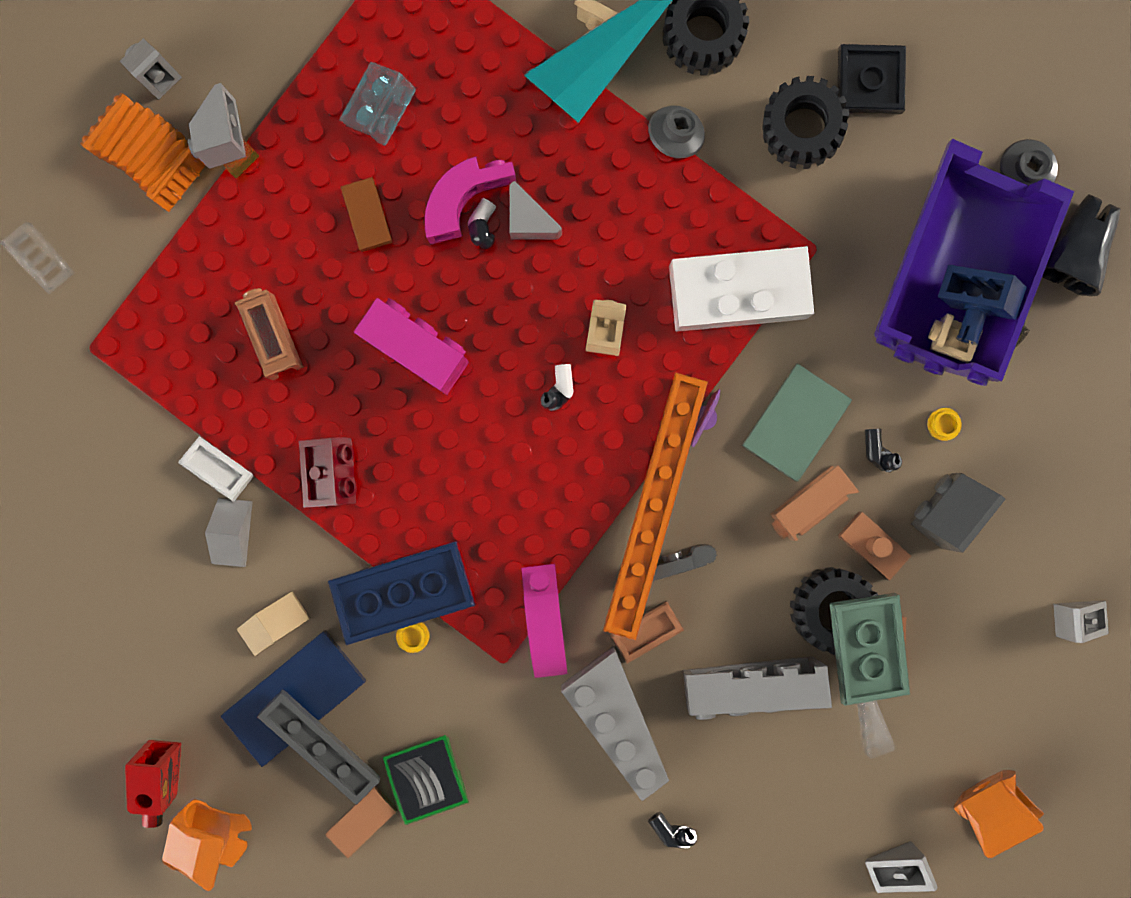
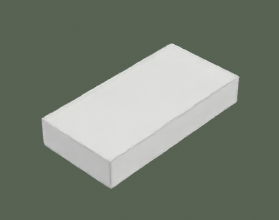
M200 436L178 462L233 502L254 477L251 472Z

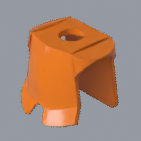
M1002 770L962 792L954 805V810L960 816L969 820L979 844L988 858L995 857L1037 835L1044 829L1043 824L1038 820L1044 813L1016 785V772L1013 770Z
M192 800L170 822L162 857L163 864L172 870L179 871L206 891L212 890L219 864L233 867L245 852L248 842L238 838V834L252 829L249 818L245 814L228 813L212 808L203 801Z

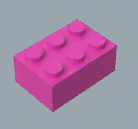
M376 298L354 333L448 395L469 363L463 356L466 351L447 336L443 341L436 337L438 332L422 319L417 317L415 322L408 319L411 314L389 298L384 303Z

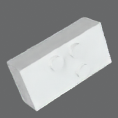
M808 246L672 259L669 265L675 332L803 320L814 314Z

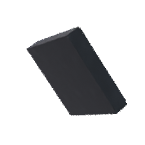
M841 44L838 48V96L845 97L847 101L845 109H849V113L902 114L905 111L906 46Z

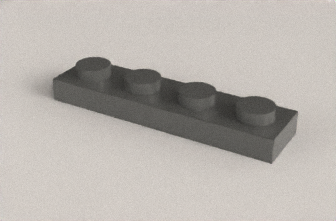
M283 689L259 712L257 718L354 804L357 805L380 782V776Z

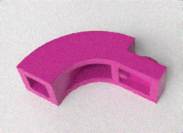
M473 157L457 164L446 172L430 194L425 211V232L429 243L434 244L462 237L460 216L463 207L470 198L482 191L510 185L513 181L516 182L512 162L505 163L504 160H496L485 165L486 168L479 170L477 158Z
M555 564L521 568L535 678L568 674Z

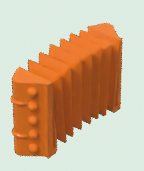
M121 92L114 97L113 103L106 107L105 113L98 117V122L90 127V132L82 137V142L80 143V145L99 159H103L110 165L124 171L126 175L139 184V188L146 192V196L168 212L171 211L179 200H182V195L193 181L200 177L201 171L206 166L199 158H195L192 155L188 141L178 129H175L159 114L155 115L148 107L144 108L140 103H134Z

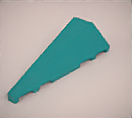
M672 0L637 1L584 34L568 47L553 54L537 67L530 69L524 76L573 119L579 122Z

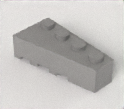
M813 656L683 670L687 710L690 716H696V719L699 720L715 718L716 714L743 716L749 714V712L770 713L785 710L832 708L828 667Z

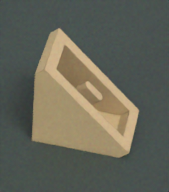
M292 591L256 613L237 628V631L254 656H257L311 618Z

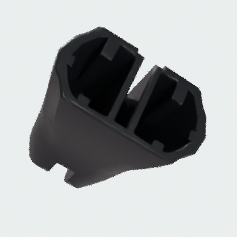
M1089 194L1079 204L1069 223L1056 240L1042 277L1057 284L1066 280L1064 284L1066 289L1081 296L1092 297L1099 296L1102 291L1110 248L1118 226L1121 209L1108 204L1096 219L1102 200Z

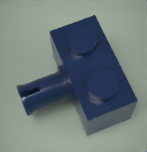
M948 265L938 297L949 307L966 311L956 339L967 344L971 341L972 345H978L986 317L997 316L1016 320L1027 287L1015 275Z

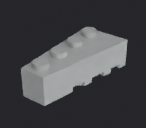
M613 646L561 685V692L641 801H643L669 782V779Z

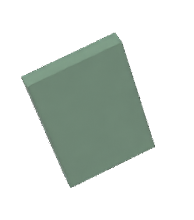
M797 363L742 446L795 482H798L848 408L852 399Z
M890 593L830 603L841 703L847 706L910 695L900 595Z

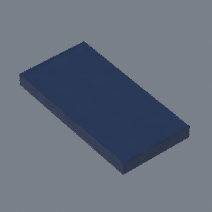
M457 542L328 581L346 645L476 606Z
M324 630L224 712L221 718L259 765L263 767L289 746L257 718L259 712L282 689L319 721L367 680L328 632Z

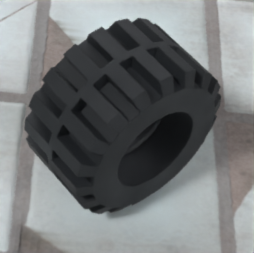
M672 0V3L668 6L663 26V44L668 46L667 55L669 58L676 57L675 65L679 68L683 64L688 67L687 72L691 74L694 73L695 69L700 70V75H707L709 69H712L715 74L721 72L723 65L727 68L732 64L734 57L737 58L748 32L749 16H745L748 10L746 3L739 4L740 0ZM697 16L711 17L719 23L723 35L711 41L698 39L689 31L687 22Z
M807 76L804 82L800 81V77L792 78L791 84L787 85L786 82L781 84L778 93L773 92L769 98V104H766L762 127L764 143H768L770 154L773 155L775 153L777 161L781 164L784 161H788L791 168L796 169L797 164L803 165V169H810L813 163L819 166L824 164L827 157L831 159L835 155L837 148H840L848 127L849 109H845L847 101L844 96H838L839 89L835 85L828 88V80L821 78L819 83L813 82L814 76ZM810 109L821 116L825 127L815 137L800 138L788 130L785 119L795 110Z
M828 567L823 571L817 569L811 572V577L805 576L801 580L803 584L800 588L795 587L793 591L796 594L795 601H790V607L794 613L790 615L792 622L797 626L795 629L804 637V640L823 652L827 651L835 655L833 629H827L822 626L819 619V607L822 600L830 593L836 591L844 592L850 600L877 596L878 593L871 590L873 586L868 581L863 580L862 576L840 568Z

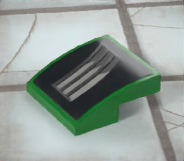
M444 735L383 757L393 794L405 825L469 803L461 772L457 769L448 736Z

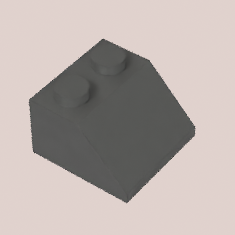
M951 473L950 476L946 474L936 484L934 490L937 492L930 501L925 500L915 510L914 516L916 518L911 525L941 549L963 553L1006 499L963 473Z

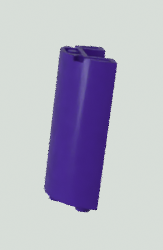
M951 139L944 150L874 336L878 344L895 351L894 357L907 363L917 361L925 364L923 369L930 373L943 375L945 371L967 377V380L972 383L987 386L989 381L1000 382L1004 378L1075 191L1045 178L1030 185H1025L979 165L982 151ZM948 265L1015 275L1027 287L1016 320L997 316L986 317L979 344L969 363L929 350L933 340L928 339L935 320L940 321L946 314H951L954 316L953 320L962 323L966 313L964 310L949 307L938 297Z

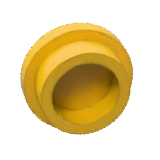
M950 408L935 410L931 413L927 422L929 433L935 439L941 441L955 438L962 426L960 416Z
M423 622L398 629L396 633L399 647L408 653H417L423 650L430 638L429 630Z

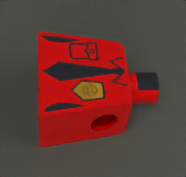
M148 740L125 765L127 811L130 814L142 815L143 827L155 828L162 825L163 813L177 796L181 742Z

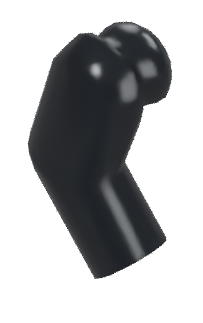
M866 429L865 445L867 459L881 471L892 472L898 470L902 465V458L898 453L893 454L883 447L882 429Z
M662 812L655 813L648 820L655 833L667 847L684 849L693 846L697 842V833L693 828L670 825Z

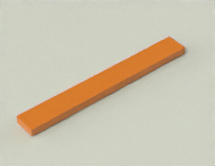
M679 373L674 375L602 631L633 640L637 638L708 384L707 381Z

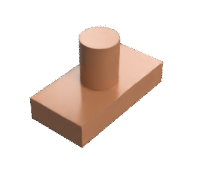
M860 511L837 535L889 581L911 557L907 551Z

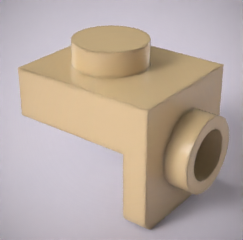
M575 0L574 3L577 6V19L586 23V27L589 30L594 29L618 13L595 0Z
M612 300L593 301L586 351L619 356L626 304L617 303Z
M946 314L940 321L935 320L928 339L933 340L929 350L966 363L971 362L977 345H972L971 341L967 344L956 339L962 323L953 320L954 316L951 314Z

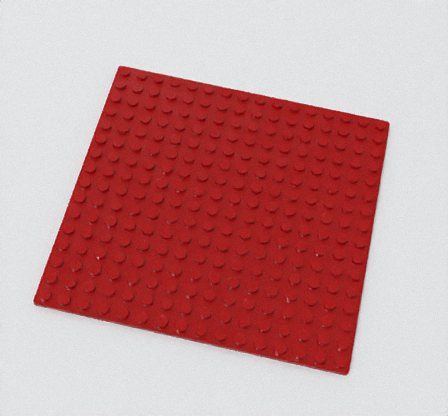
M355 0L244 144L246 157L230 162L93 340L89 349L93 355L222 453L251 472L255 478L371 566L375 567L457 542L476 606L440 616V618L496 661L505 664L528 636L521 568L555 564L558 594L561 592L644 482L675 373L708 382L703 403L762 325L751 324L675 332L669 265L672 259L808 246L810 261L815 255L817 247L696 155L687 158H673L659 151L649 136V120L607 88L602 91L579 122L573 119L524 76L527 71L537 67L549 59L550 56L557 53V51L491 1ZM473 157L477 158L479 170L486 168L485 165L489 162L504 160L505 163L512 162L516 183L562 227V235L558 239H511L510 185L482 191L467 201L460 216L462 237L430 244L425 232V211L435 185L452 167ZM372 177L375 181L393 243L361 252L357 244L341 186ZM482 198L489 200L496 206V209L487 221L489 232L495 236L494 244L489 249H482L480 246H476L471 241L468 229V220ZM257 288L274 294L304 367L299 370L294 368L284 370L278 373L279 378L275 380L264 376L262 366L238 307L235 305L236 301L244 299L242 296L244 293ZM376 298L384 303L389 298L411 314L408 319L415 322L417 317L422 319L438 332L436 336L438 339L443 341L447 336L466 351L463 356L469 363L448 395L354 333ZM594 300H612L617 303L626 304L619 356L586 351ZM264 306L251 310L269 358L271 359L283 354ZM571 364L574 391L572 397L558 410L550 411L544 408L540 401L541 396L556 384L555 366ZM323 438L352 439L354 477L357 486L355 504L304 508L299 441Z

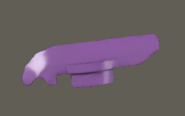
M720 389L710 397L706 406H701L691 441L692 447H695L703 430H708L716 424L717 414L714 409L720 398Z

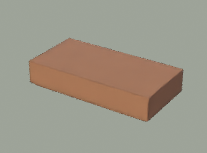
M665 601L643 614L636 640L610 633V636L628 664L684 630L668 602Z
M375 786L357 805L355 804L339 819L325 835L349 858L398 809Z

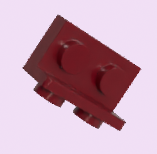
M323 438L299 441L304 508L355 504L357 486L354 477L352 439Z

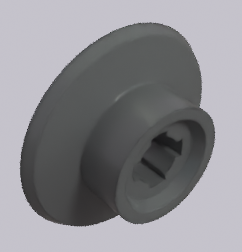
M681 106L663 107L656 111L649 121L648 131L652 143L667 156L687 158L695 155L704 144L705 131L702 122L695 113ZM679 125L682 129L678 130L676 126Z
M1025 139L1013 143L1006 149L1000 161V174L1025 185H1030L1044 178L1055 182L1058 174V164L1054 153L1047 145L1037 140ZM1029 161L1036 164L1037 168L1035 171L1028 168L1027 164Z

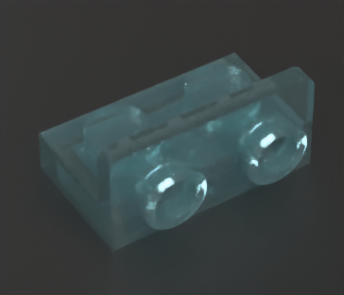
M370 62L339 120L346 126L368 134L378 143L386 145L416 89L400 72Z

